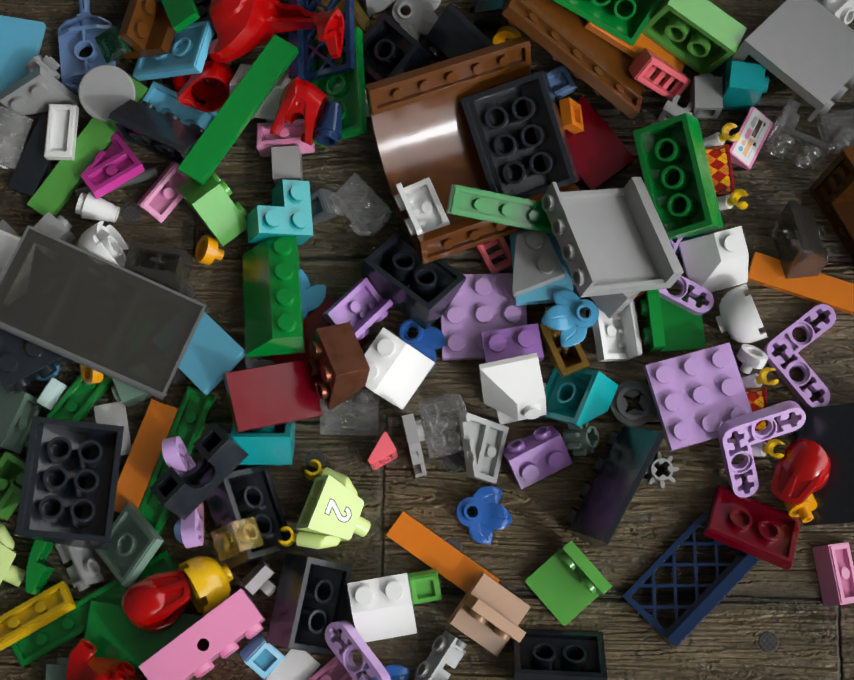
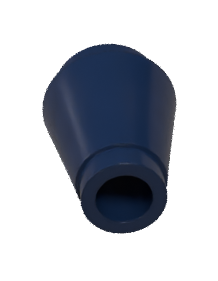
M333 101L326 102L314 130L315 140L318 143L326 146H335L338 140L342 138L341 104Z

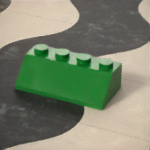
M663 0L553 1L633 46Z
M683 113L633 131L645 186L669 240L697 236L724 228L698 118L688 113Z
M297 236L267 238L242 255L246 357L305 353Z

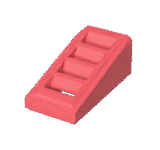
M646 48L641 51L629 67V72L635 80L670 101L677 94L681 95L692 82L689 77ZM658 67L659 69L657 70V72L653 75L652 78H650V76ZM668 73L667 77L663 80V82H662L661 84H659V82H660V81L664 78V76ZM674 79H678L677 82L672 86V88L670 90H667V88L674 81Z
M504 237L474 247L490 274H496L512 265L511 250ZM498 244L501 249L488 255L486 250ZM502 254L505 255L506 259L493 265L492 259Z

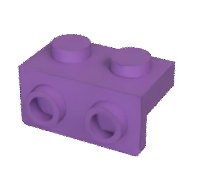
M361 278L322 315L331 326L350 322L359 341L369 333L368 328L374 322L377 323L388 315L387 310L394 303L391 299L383 300L369 280Z
M538 323L486 331L480 334L485 363L537 353L539 362H542L544 358Z
M552 425L540 427L532 435L510 442L503 452V456L507 460L520 489L573 464L561 434Z

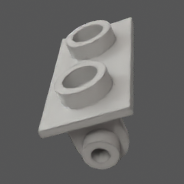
M55 544L63 564L71 560L74 564L66 570L73 587H77L79 592L89 588L91 584L104 580L100 572V566L89 548Z
M445 630L434 641L432 652L426 661H423L418 666L413 680H448L451 674L444 670L443 667L447 664L455 669L466 652L464 648L467 644Z

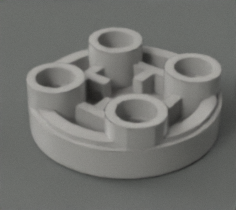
M100 65L94 67L83 76L79 84L78 95L81 105L91 117L103 123L110 122L108 119L109 114L128 100L136 101V89L132 79L125 71L116 66Z

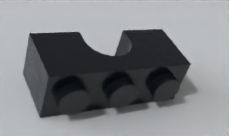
M215 422L193 444L201 453L198 464L185 472L177 471L171 466L150 487L162 505L183 520L249 455L230 434Z

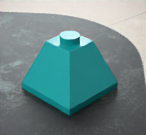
M554 367L544 390L547 415L540 417L580 427L608 411L618 384L597 370L584 368L562 377Z

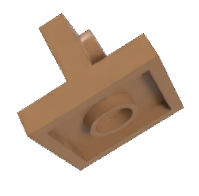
M480 572L447 622L498 657L510 637L520 643L526 632L519 628L518 625L531 606L485 573Z

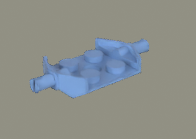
M78 0L79 14H77V17L64 21L57 29L62 84L75 94H78L81 79L89 70L100 65L116 66L113 38L115 28L112 22L101 16L91 15L90 0H84V2ZM83 48H93L90 56L85 58L79 56Z

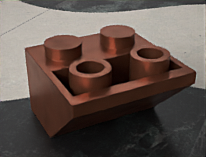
M350 322L317 328L314 341L311 342V357L307 362L308 365H311V376H315L317 381L319 398L325 400L329 410L334 409L366 386L370 367Z

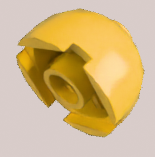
M197 556L178 565V570L186 574L190 584V600L198 613L203 612V617L230 597L231 587L229 582L233 580V576L226 564L220 566L211 557Z

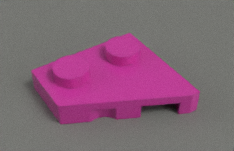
M117 132L111 136L112 144L106 151L100 150L94 158V162L80 175L96 199L145 171L142 163Z

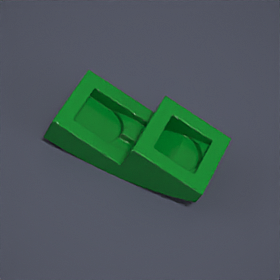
M40 540L34 541L26 570L27 593L38 595L43 591L55 569L45 563L55 543Z

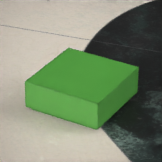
M437 569L408 573L413 605L442 600Z

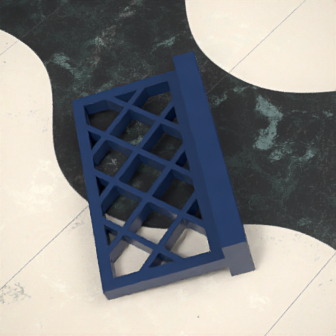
M288 0V5H299L308 12L313 13L318 5L324 11L335 9L340 0H331L327 6L321 3L322 0ZM345 0V7L341 12L345 21L342 50L346 52V63L336 66L333 63L335 59L330 55L326 58L322 54L326 47L324 41H320L316 48L312 46V40L317 34V30L289 31V43L299 50V53L289 66V79L292 80L300 77L312 83L314 80L355 70L354 0ZM320 56L324 63L318 71L312 72V65Z
M704 512L622 596L674 650L759 561L756 557L731 547L738 554L737 558L732 563H719L718 547L728 545L717 542L714 539L713 542H696L695 530L703 522L706 524L708 519ZM692 534V542H685ZM679 547H692L693 563H676L675 551ZM696 547H714V563H697ZM672 555V563H664ZM659 567H672L673 584H655V572ZM676 567H693L694 584H677ZM697 567H715V580L712 584H698ZM719 567H727V568L719 575ZM651 577L652 584H644ZM639 588H652V605H639L631 596ZM655 588H673L674 605H656ZM677 588H694L695 601L691 605H678ZM698 589H706V590L699 596ZM645 610H653V617ZM656 610H674L675 622L667 630L657 622ZM678 610H686V611L678 618Z

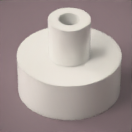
M742 344L737 353L738 360L742 362L740 370L750 374L753 368L763 369L768 360V355L753 345Z

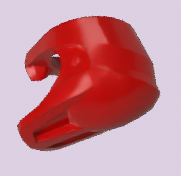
M205 60L202 73L172 77L174 87L178 92V102L202 112L220 110L230 97L229 84L234 77V72L227 63ZM195 99L206 101L207 103L200 104Z
M300 77L292 79L281 94L279 107L270 134L273 136L279 135L286 123L292 125L297 117L302 114L305 119V133L301 135V141L312 146L316 136L314 130L328 101V96L309 81L303 80Z
M808 439L796 440L786 448L783 453L785 456L779 460L775 467L770 487L771 492L776 497L793 505L802 504L810 494L823 488L830 475L831 463L828 454L819 444Z
M179 570L152 575L137 582L124 592L122 608L128 620L139 629L148 633L163 632L175 624L190 605L189 599L191 598L190 584L186 575ZM173 613V615L171 616V618H170L169 620L165 621V619H166L167 617H169V616Z

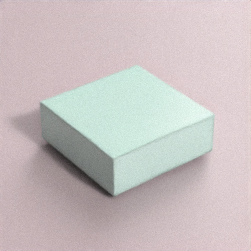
M52 377L38 397L37 403L52 410L69 387Z

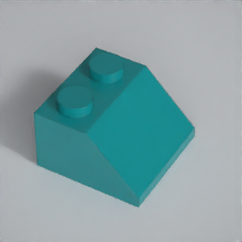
M295 422L238 433L235 432L233 423L231 436L249 454L239 465H292L295 449Z

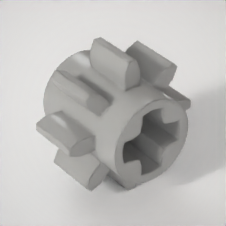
M37 55L26 65L25 69L28 73L41 67L55 79L59 80L61 77L56 71L60 64L51 56L45 55L43 58L41 55Z
M660 452L655 454V461L652 460L645 473L649 478L646 485L658 483L659 490H662L665 486V480L670 484L676 482L672 474L678 471L679 468L673 467L671 463L673 456L665 459L662 458ZM662 465L664 467V475L658 477L655 474L657 471L656 467Z

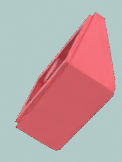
M386 431L380 437L368 459L372 470L379 469L395 460L398 456L397 450Z

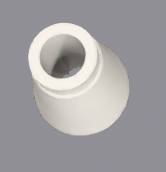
M82 192L80 194L75 213L81 215L82 219L113 223L117 221L120 207L101 197L96 199L91 192L88 194Z

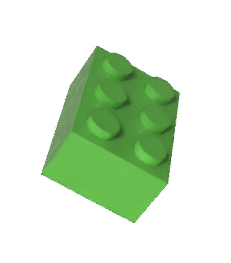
M663 0L642 33L699 74H709L736 53L747 28L709 0Z

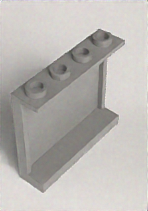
M786 0L743 41L732 57L734 61L744 62L750 56L753 57L811 104L816 110L807 119L809 122L818 114L823 117L835 104L831 100L837 102L848 90L845 86L850 88L854 84V30L816 0Z
M631 177L624 188L560 192L557 183L552 182L541 199L543 210L547 213L552 233L557 238L562 257L567 263L572 282L576 286L580 298L671 288L684 273L642 177Z

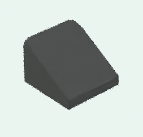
M320 188L310 194L313 225L335 218L341 214L331 190Z

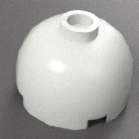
M99 221L82 233L78 240L79 248L125 269L130 270L132 268V257L127 260L123 251L129 248L122 236L112 225L109 224L105 227L103 226L104 221ZM87 255V257H89L97 264L110 265L90 255ZM90 267L87 272L98 278L103 279L105 274Z
M747 284L736 287L724 295L719 304L720 315L715 317L721 333L727 331L730 337L739 343H752L768 337L766 331L759 332V328L764 326L752 296H745L743 292L748 290Z

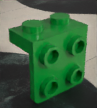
M659 289L646 291L642 299L639 300L640 316L644 317L645 327L642 329L644 345H647L648 354L700 350L705 346L702 315L691 314L659 297ZM687 293L682 298V300L685 301V299L690 297L696 301L695 306L697 308L701 307L699 296L697 298H693L690 295H688L689 293Z

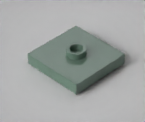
M127 503L112 525L111 541L108 550L95 549V551L123 587L129 588L135 583L164 540L137 506Z

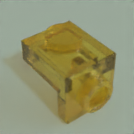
M254 517L231 522L211 532L213 545L220 561L230 559L244 551L263 545Z

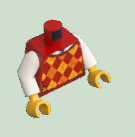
M731 122L722 127V133L717 132L703 139L720 211L731 209L733 205L740 210L748 207L745 201L738 202L739 198L749 194L743 189L735 190L729 144H725L726 140L737 142L741 137L738 133L729 137L730 130L737 127L736 124Z
M765 367L759 374L755 373L741 378L752 412L768 407L767 388L761 386L762 383L776 385L779 382L778 379L769 382L766 378L768 372L775 371L776 369ZM768 420L759 421L756 424L755 430L762 431L768 425ZM732 434V437H730L733 444H738L734 434ZM768 439L751 445L753 456H767L769 454L776 459H782L785 455L782 453L774 454V447L785 445V443L778 439Z

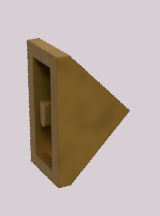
M544 324L539 325L550 362L562 377L590 366L580 343L572 347H561V331L551 329Z

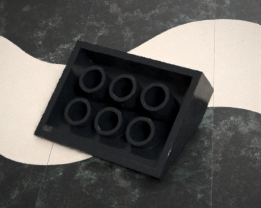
M539 71L460 99L490 192L526 199L545 193L552 182H556L558 188L580 180L546 71Z
M854 403L802 408L806 414L805 431L795 433L796 440L808 439L816 442L826 451L831 463L827 483L823 488L813 493L818 504L816 509L811 512L814 519L804 523V525L854 524Z
M32 416L15 536L78 548L108 550L111 541L124 426Z
M623 426L619 432L613 430L606 443V446L610 447L605 458L601 455L599 456L592 469L596 473L592 483L586 481L578 497L583 500L578 509L572 507L565 520V523L569 524L566 532L595 548L608 545L665 434Z

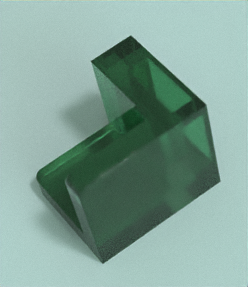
M121 25L112 27L95 37L106 63L124 59L125 57L123 56L132 52L129 45L118 36Z

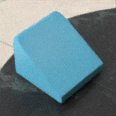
M260 632L241 650L239 655L244 663L265 679L285 656L273 644L266 643L267 638Z

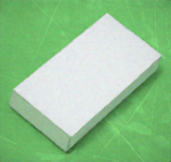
M49 104L44 157L47 160L74 161L79 107L77 105Z

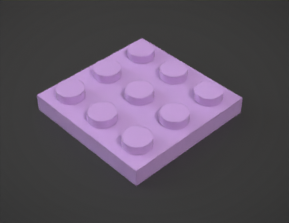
M513 273L463 274L466 276L465 282L441 316V330L447 344L442 348V361L483 360L485 358L481 332L527 325L526 305L516 306V298L512 295Z
M730 342L644 366L669 451L717 439L718 429L725 421L752 412Z

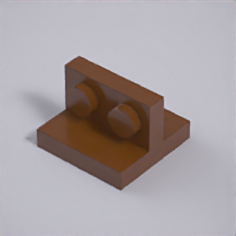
M156 0L129 1L118 34L124 40L120 54L127 60L169 53L175 30L172 28L163 3L159 4Z

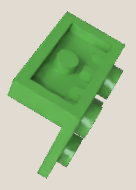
M572 540L562 546L525 580L528 587L563 626H566L599 595H604L612 587Z

